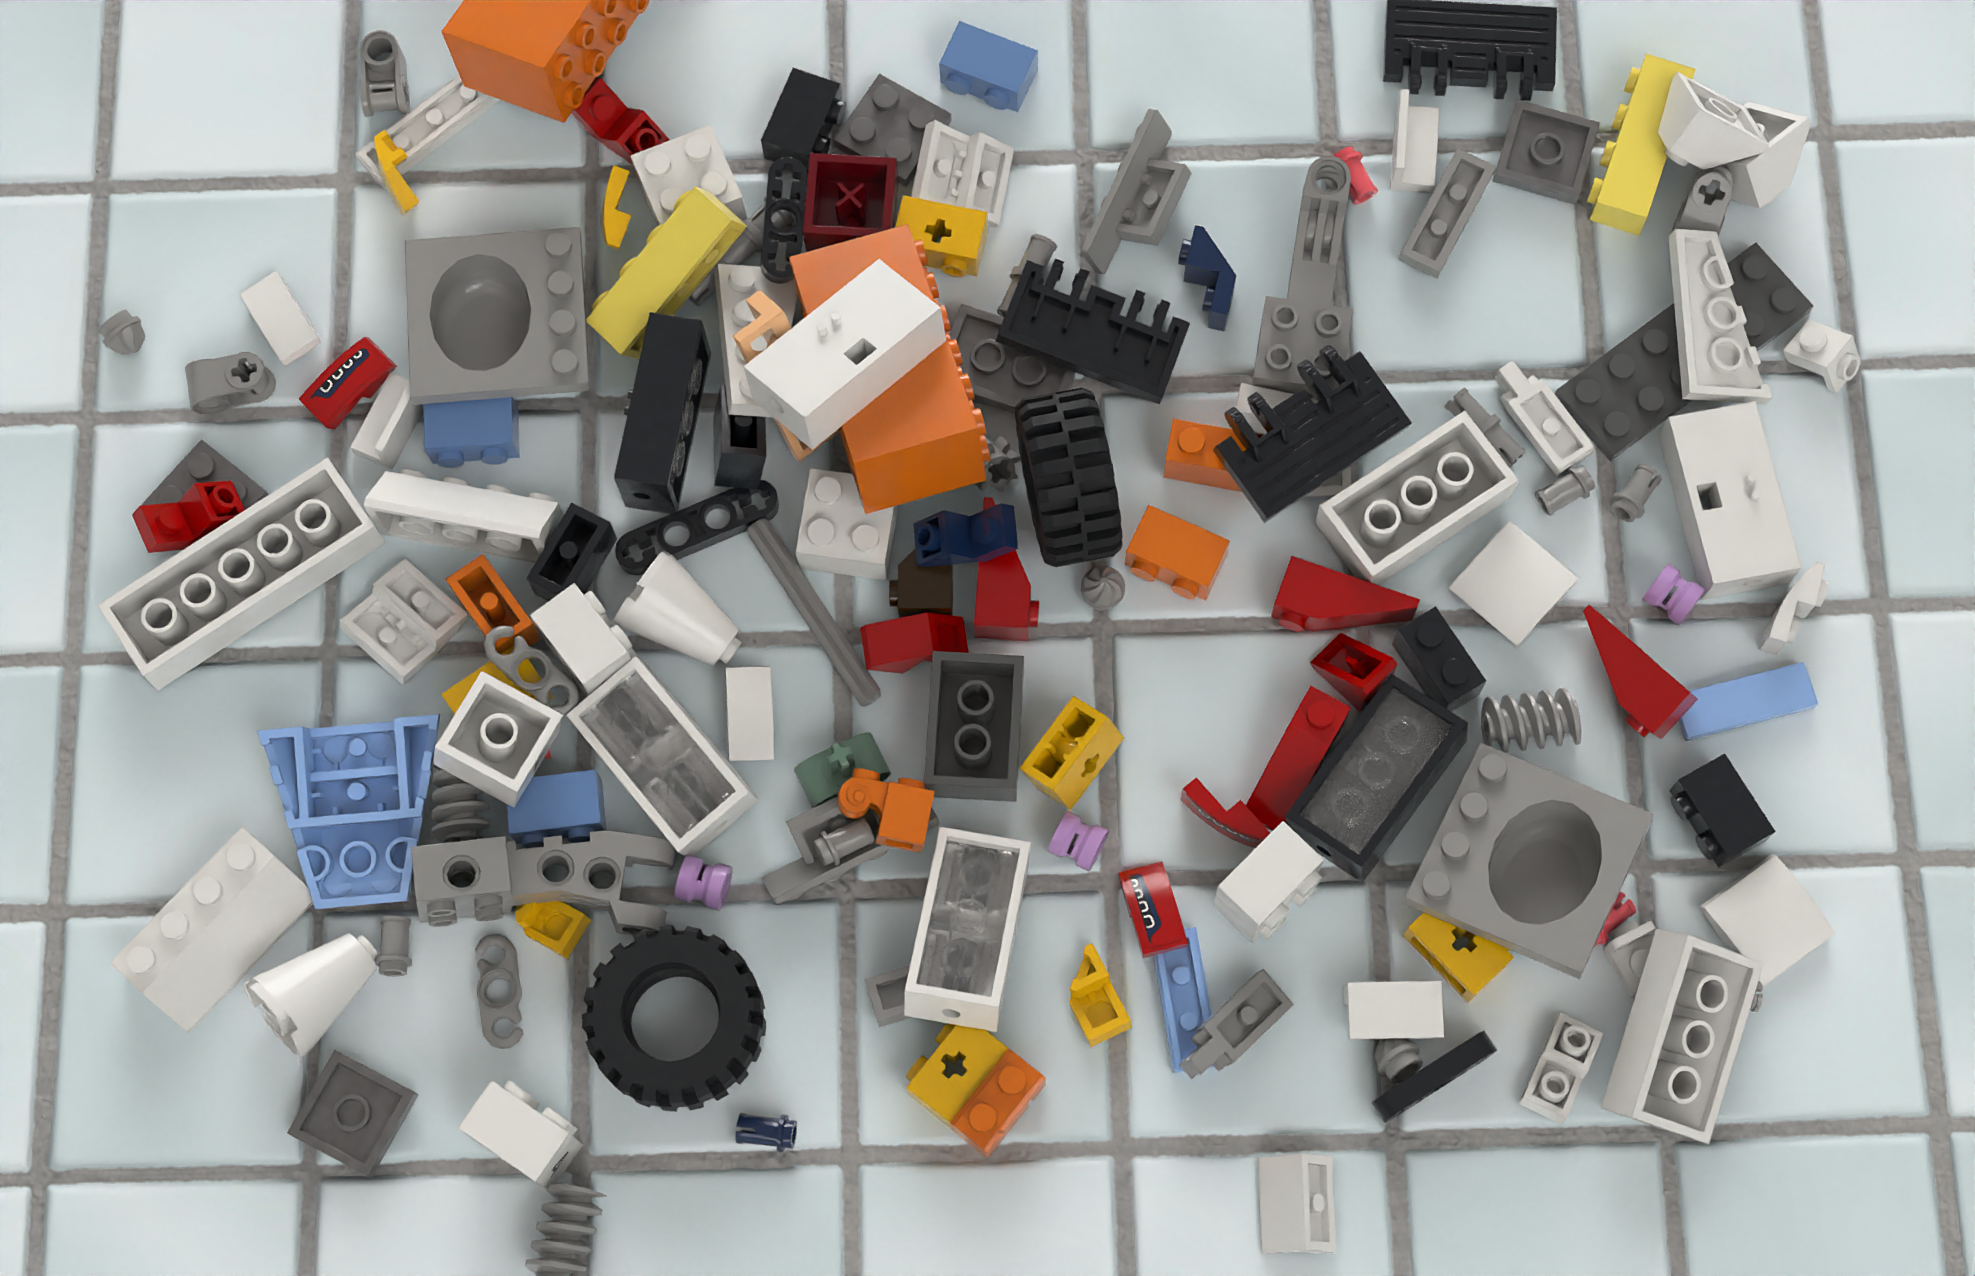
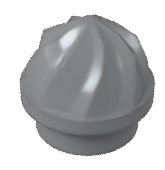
M126 309L110 317L98 330L104 337L103 344L119 354L138 352L146 336L141 327L139 317H132Z
M1097 566L1090 569L1084 575L1081 581V594L1089 606L1098 610H1108L1114 608L1122 601L1125 594V581L1116 569L1109 566Z
M1382 1039L1375 1052L1377 1071L1381 1076H1387L1391 1083H1401L1417 1073L1422 1067L1423 1062L1418 1056L1420 1049L1416 1043L1411 1042L1409 1039Z

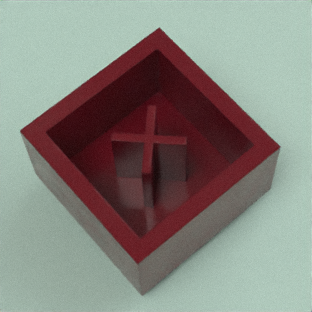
M810 153L803 224L806 252L895 228L899 184L897 158Z

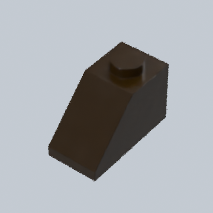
M914 549L898 565V580L889 581L890 607H898L899 618L927 612L953 615V565L917 566L916 550Z

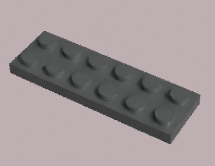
M1754 243L1727 263L1734 282L1730 287L1737 306H1742L1747 320L1743 326L1750 347L1755 346L1757 352L1812 310L1813 304L1757 243ZM1674 303L1555 392L1556 397L1572 418L1610 462L1692 401L1682 399Z

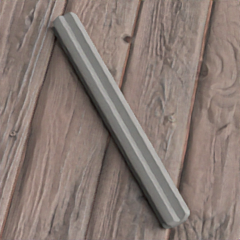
M762 518L751 524L747 529L750 539L859 704L866 707L881 697L880 688L868 670H866V667L770 522Z

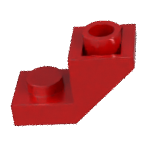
M596 77L584 94L582 103L571 113L596 140L631 165H633L631 155L670 140L644 110L628 108L600 77Z
M231 480L194 483L179 502L140 505L132 514V517L148 553L184 550L245 509Z
M927 612L866 624L860 628L866 670L903 674L922 661L932 662L933 651L969 653L964 620L961 616Z

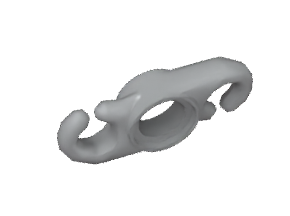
M502 625L493 628L486 635L484 641L486 656L518 689L532 694L538 702L546 706L549 704V694L553 688L561 687L565 689L568 694L567 701L562 705L550 707L563 716L567 715L578 705L580 697L576 684L544 652L531 648L523 637L517 636L514 638V650L512 653L502 655L496 651V642L501 637L513 636L514 629L511 626ZM537 659L543 664L545 676L541 681L530 684L520 678L518 667L524 660Z
M495 934L488 935L480 940L475 948L476 954L483 956L490 947L498 946L503 949L504 958L498 964H491L485 959L478 960L477 968L480 972V979L477 984V996L483 1036L492 1047L505 1049L511 1048L520 1041L524 1035L523 1029L516 1027L509 1036L500 1037L495 1033L494 1027L497 1021L502 1018L509 1019L514 1024L521 1022L522 1016L518 1009V1004L521 1000L522 988L515 946L506 936ZM497 979L508 980L512 986L511 996L501 1004H494L487 998L488 986Z

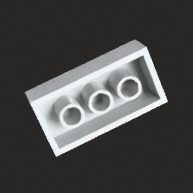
M1463 411L1321 504L1315 524L1356 578L1380 585L1510 499L1518 479L1467 412Z

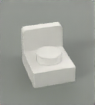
M1632 920L1611 932L1614 939L1603 949L1630 998L1636 996L1654 938L1651 933L1656 928L1652 921L1638 926L1636 920Z

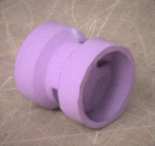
M1668 563L1642 600L1652 607L1660 606L1667 611L1669 619L1680 625L1706 589L1696 582L1688 583L1682 579L1680 571ZM1676 585L1679 588L1668 601L1666 597Z
M1066 811L1051 839L1048 852L1059 858L1068 856L1075 860L1076 866L1089 872L1102 850L1109 830L1097 824L1088 826L1082 823L1080 816Z
M687 855L678 874L675 886V899L688 903L694 899L704 902L707 908L720 911L729 891L732 866L721 863L711 866L704 864L699 857Z

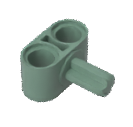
M870 732L856 735L841 743H834L830 748L807 758L794 768V772L812 808L837 797L842 785L852 777V772L855 768L868 769L879 773V781L882 782L891 775V771Z

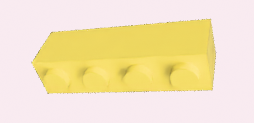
M1649 54L1645 55L1640 69L1631 68L1623 91L1631 94L1628 105L1619 104L1611 127L1612 129L1619 130L1616 141L1607 140L1599 165L1607 167L1603 180L1595 177L1587 199L1588 203L1594 204L1589 220L1639 236L1648 217L1667 159V155L1664 152L1666 146L1660 138L1658 130L1672 78L1679 72L1693 79L1696 69Z
M694 186L692 190L682 194L674 205L675 211L668 220L654 228L646 240V247L637 257L630 259L619 272L620 278L610 291L602 293L593 303V311L586 319V322L621 355L639 359L650 312L674 316L746 229L747 225L711 192Z

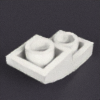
M274 271L240 293L251 315L284 366L322 343L308 317L298 306L287 284L277 271Z
M1816 562L1798 579L1786 594L1769 621L1759 650L1777 655L1787 642H1794L1799 629L1800 618L1805 619L1815 606L1821 607L1828 588V581L1822 580L1825 564Z
M725 667L728 760H775L771 667Z
M1560 1013L1519 1104L1563 1124L1567 1119L1581 1082L1589 1071L1604 1033Z

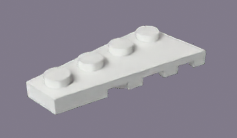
M1675 229L1668 238L1682 399L1736 403L1756 401V404H1766L1773 397L1768 383L1763 384L1757 367L1761 362L1756 347H1750L1743 326L1747 322L1742 306H1737L1730 288L1734 282L1717 232Z
M718 263L714 278L728 414L772 417L752 399L744 370L746 362L733 335L755 320L746 299L759 290L784 311L790 326H792L798 295L795 281L793 279L788 283L777 284L769 281L763 275L761 267ZM763 335L750 343L755 351H764L767 347Z

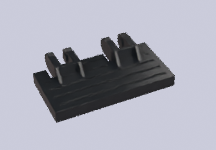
M1387 0L1383 82L1401 83L1403 66H1409V94L1418 95L1422 84L1421 67H1434L1433 89L1435 90V96H1445L1448 68H1450V86L1486 88L1488 71H1494L1493 98L1504 99L1508 86L1507 72H1520V100L1530 101L1533 92V73H1535L1536 91H1553L1555 86L1557 7L1437 0Z
M1055 258L1045 285H1041L1038 283L1044 266L1027 260L995 342L1160 405L1190 322L1173 316L1167 333L1163 332L1161 328L1171 304L1170 302L1161 299V302L1157 304L1154 311V320L1150 327L1135 321L1145 301L1144 292L1135 291L1127 315L1124 317L1120 313L1126 300L1125 297L1091 285L1086 300L1079 299L1090 271L1080 268L1071 285L1072 291L1070 295L1054 290L1056 282L1060 280L1063 273L1064 261Z
M1327 345L1319 350L1322 362L1339 384L1333 390H1331L1319 371L1309 360L1306 359L1297 365L1302 380H1304L1306 386L1318 401L1316 404L1304 388L1273 409L1257 392L1247 397L1251 411L1267 432L1261 438L1257 436L1237 408L1232 407L1224 412L1227 423L1246 450L1242 452L1235 440L1230 436L1216 445L1213 451L1264 523L1409 428L1412 424L1361 351L1344 361L1332 345Z

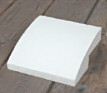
M934 120L925 126L911 197L988 212V226L996 227L1000 224L1014 148L981 132L968 136Z
M1509 521L1465 568L1449 589L1513 644L1519 647L1547 613H1550L1568 593L1579 578L1512 521Z
M404 558L372 584V594L340 619V630L397 681L404 685L455 635L468 619V613Z
M1774 854L1769 855L1700 906L1724 945L1731 946L1736 953L1764 963L1758 981L1762 987L1835 934L1807 891Z

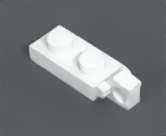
M1514 361L1509 362L1498 370L1497 376L1494 379L1505 393L1500 398L1504 406H1506L1505 409L1557 477L1565 473L1567 468L1576 466L1594 453L1596 450L1595 446L1543 379L1539 381L1534 375L1527 379Z

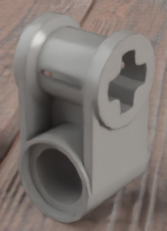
M381 30L373 31L364 37L360 46V99L365 117L373 116L374 112L399 110L401 114H407L410 110V98L405 57L396 38L391 33ZM382 53H392L384 61H375Z
M1719 165L1705 170L1701 168L1698 170L1687 198L1680 207L1671 233L1675 229L1714 231L1719 236L1725 219L1724 215L1731 200L1734 182L1733 175L1728 167ZM1712 180L1719 181V188L1715 190L1714 194L1706 192V186H1709Z
M240 352L215 359H201L193 361L185 367L191 411L198 414H213L228 408L260 403L267 400L273 394L276 386L273 373L264 366L262 360L256 354L250 352Z

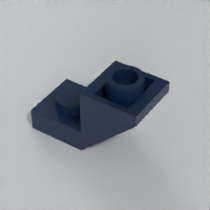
M1195 225L1192 239H1183L1178 264L1185 266L1184 282L1207 287L1202 311L1210 312L1207 328L1225 331L1237 275L1205 228Z
M1004 503L997 504L971 516L943 510L913 523L917 566L921 567L987 562L1018 549L1014 506Z

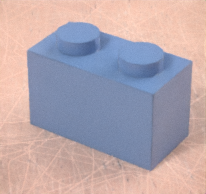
M959 21L939 62L940 83L956 94L966 95L968 93L984 99L989 106L995 109L1005 110L1007 108L1019 112L1038 71V50Z
M513 397L423 404L424 450L432 464L453 468L462 466L466 461L481 460L485 464L497 465L507 462L509 458H520L519 409Z
M596 769L532 777L516 806L513 808L507 804L509 835L516 844L522 843L524 848H535L544 846L543 837L562 835V838H568V842L579 843L590 841L589 832L605 831L606 819L603 785Z

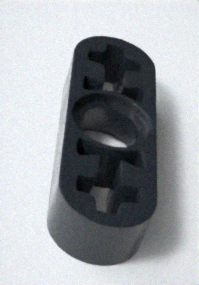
M782 157L774 161L769 168L767 178L760 267L763 275L769 281L777 284L788 283L794 279L790 263L786 264L784 271L776 270V263L769 261L776 258L778 242H787L785 260L790 262L789 257L802 253L807 170L802 162L793 157ZM785 170L791 171L792 178L796 179L791 185L790 199L781 198L783 182L778 178L782 177ZM779 210H787L795 216L796 225L787 231L779 230L772 223V215Z
M1482 1031L1388 1090L1371 1104L1383 1122L1386 1123L1480 1064L1498 1050L1486 1032Z

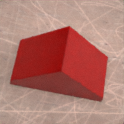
M1343 633L1336 636L1310 662L1313 669L1359 712L1370 703L1390 674L1394 675L1398 665L1393 657Z

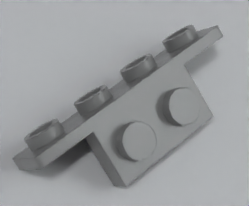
M1148 109L1142 123L1138 126L1127 155L1119 165L1115 180L1108 194L1102 200L1100 211L1091 230L1084 238L1081 254L1096 273H1106L1121 240L1158 246L1192 174L1186 164L1160 160L1172 135V131L1158 110Z
M837 796L786 821L802 858L765 875L762 880L774 904L778 905L801 897L807 890L827 880L838 879L847 870L868 860L878 859L894 847L875 843L868 844L840 858V864L834 866L833 863L824 866L816 853L813 841L820 838L819 833L823 831L829 834L858 820L850 819L840 812L837 805ZM932 807L926 834L930 829L940 824ZM869 808L863 817L869 824L876 841L880 822L879 816L874 810Z

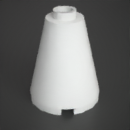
M665 550L656 557L640 578L637 587L631 596L626 598L612 621L626 631L712 666H715L719 659L727 664L742 643L735 638L740 629L677 559Z
M348 933L251 978L243 985L244 990L255 1008L261 1003L264 1004L261 1006L263 1013L267 1017L264 1021L291 1052L295 1055L299 1053V1056L303 1057L311 1051L377 970L374 960L378 957V953L363 935L356 939Z

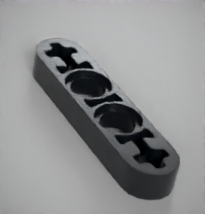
M760 480L758 490L732 488L627 532L616 543L615 554L617 561L623 571L628 574L643 575L658 556L650 538L651 536H657V541L662 551L665 550L679 560L747 531L751 524L762 518L770 521L775 517L779 509L776 489L766 480ZM759 493L762 498H767L765 500L766 508L758 510L755 505H750L752 503L751 496ZM737 500L740 509L743 508L742 511L745 517L741 520H738L736 508L732 504V502ZM718 508L728 511L730 521L725 527L713 529L706 524V516L710 511ZM673 526H683L690 533L689 539L681 546H671L665 541L666 532ZM637 544L640 550L646 549L642 552L643 560L635 562L632 557H627L630 555L629 547Z

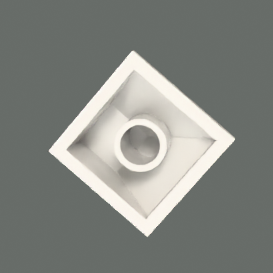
M1679 72L1672 78L1658 134L1666 146L1665 154L1674 162L1682 166L1691 163L1705 170L1764 153L1770 146L1745 107Z
M1748 101L1743 107L1747 109L1770 146L1764 153L1722 165L1728 167L1733 175L1734 182L1731 200L1760 209L1771 203L1779 193L1791 185L1811 124L1808 117ZM1713 180V182L1719 187L1720 182L1717 180Z

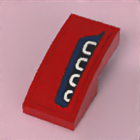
M363 337L326 368L300 396L299 401L326 428L336 429L362 397L371 399L397 365L369 337Z
M1197 777L1182 789L1180 800L1201 820L1230 839L1256 848L1270 834L1241 800L1226 811Z
M1163 862L1119 872L1118 877L1129 917L1132 918L1142 958L1187 947L1188 941Z

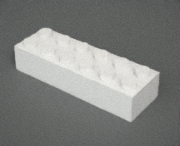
M327 457L97 606L143 677L159 691L385 544V541Z

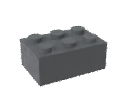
M933 651L924 783L926 784L925 789L935 791L934 797L1017 801L1024 656Z

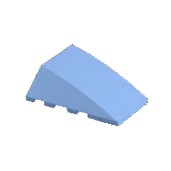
M440 714L394 718V721L313 729L301 726L257 730L261 745L264 746L269 760V770L274 785L278 788L285 809L283 812L288 828L292 831L298 849L296 852L315 909L409 901L413 878L411 847L418 846Z

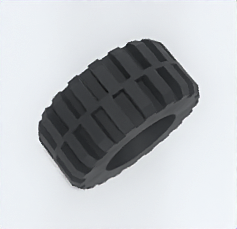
M1076 388L1022 399L1015 406L1016 432L1032 521L1044 563L1053 567H1061L1113 557L1121 550L1123 544L1121 513L1108 440L1094 394L1087 389Z
M673 925L659 926V933L651 935L646 930L633 935L634 942L626 947L619 943L610 951L613 958L606 965L601 962L593 973L596 978L594 986L586 988L583 1001L587 1005V1012L582 1014V1029L587 1033L588 1040L585 1043L589 1053L596 1061L600 1071L620 1092L630 1096L637 1103L650 1108L653 1105L660 1107L663 1111L677 1112L678 1107H688L690 1110L704 1107L703 1102L712 1098L719 1101L729 1094L727 1089L735 1082L740 1085L749 1075L747 1068L752 1061L757 1062L762 1050L759 1044L761 1036H765L766 1021L763 1011L765 1005L757 981L741 955L736 950L733 951L729 948L723 939L714 934L709 937L704 935L701 929L686 926L685 931L676 930ZM674 977L695 979L705 985L716 1000L718 1026L714 1035L699 1052L682 1060L663 1061L650 1056L640 1048L632 1031L631 1020L637 1002L650 987L665 979Z

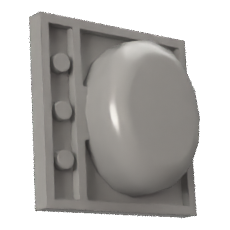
M580 227L405 240L410 398L413 405L591 391Z
M1480 743L1405 897V904L1580 979L1652 822L1653 813Z

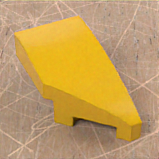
M383 130L373 137L376 159L386 188L397 208L404 215L415 208L420 201L396 169L397 166L406 161L408 156L401 147L397 148L389 134Z
M613 165L604 195L600 223L606 245L619 250L632 216L617 210L630 171Z
M561 901L533 902L518 905L517 911H515L516 921L524 928L527 937L568 959L591 922V919L584 913Z
M1093 943L1085 946L1084 958L1076 979L1073 978L1070 986L1071 998L1069 1004L1090 1047H1093L1132 1028V1023L1111 984L1109 974Z

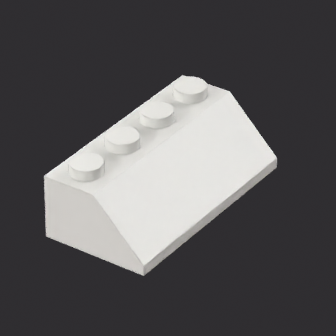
M403 469L401 473L386 471L365 497L363 505L382 535L536 563L564 516L559 503L555 502L554 498L545 494L530 493L529 497L512 494L511 490L497 485H488L486 489L471 487L468 482L454 477H445L443 481L427 479L425 474L410 469Z
M242 826L118 953L110 964L145 997L186 1032L190 1033L313 905L308 886Z
M1656 929L1601 1109L1709 1144L1764 963L1688 934Z

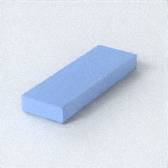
M1804 662L1691 690L1690 692L1698 700L1679 720V724L1685 741L1813 709L1818 705V701Z
M1196 927L1184 929L1188 941L1187 947L1153 956L1173 1073L1184 1072L1179 1064L1197 1048L1191 1038L1197 1033V1029L1211 1017Z

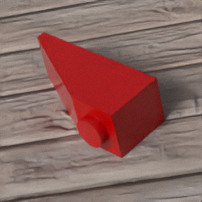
M984 497L983 510L996 505L992 497ZM1016 550L987 562H979L974 615L975 638L1028 641L1029 627L1038 628L1039 601L1031 600V584Z
M1291 556L1274 603L1271 618L1279 620L1278 623L1282 627L1295 632H1303L1304 629L1316 632L1413 620L1420 599Z
M1588 605L1583 610L1618 703L1629 713L1624 721L1644 738L1651 732L1662 739L1693 706L1698 698L1591 605Z
M1310 686L1246 804L1248 809L1264 827L1271 831L1282 821L1286 823L1285 815L1317 774L1343 728L1351 709L1350 706L1313 686Z

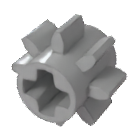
M1000 436L995 443L985 437L991 460L984 462L986 480L975 483V485L981 491H985L991 485L1001 492L1003 491V486L1007 485L1012 479L1018 478L1015 473V463L1019 462L1021 457L1013 449H1010L1011 444L1004 437Z

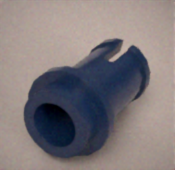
M745 1113L739 1114L736 1127L753 1128L756 1131H736L737 1144L747 1143L772 1146L782 1153L785 1148H794L797 1135V1121L789 1120L788 1115L782 1114L780 1119L746 1115Z

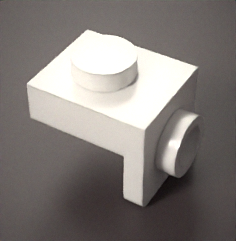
M1808 320L1783 350L1787 362L1823 375L1827 389L1834 393H1838L1844 384L1856 375L1861 363L1852 335L1812 320Z

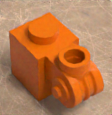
M861 768L853 769L852 777L842 785L838 794L837 805L840 812L850 819H858L863 817L869 808L874 810L878 814L880 821L875 844L920 853L925 842L935 791L925 789L926 784L919 780L899 778L898 783L890 781L886 783L879 781L880 774L875 771Z

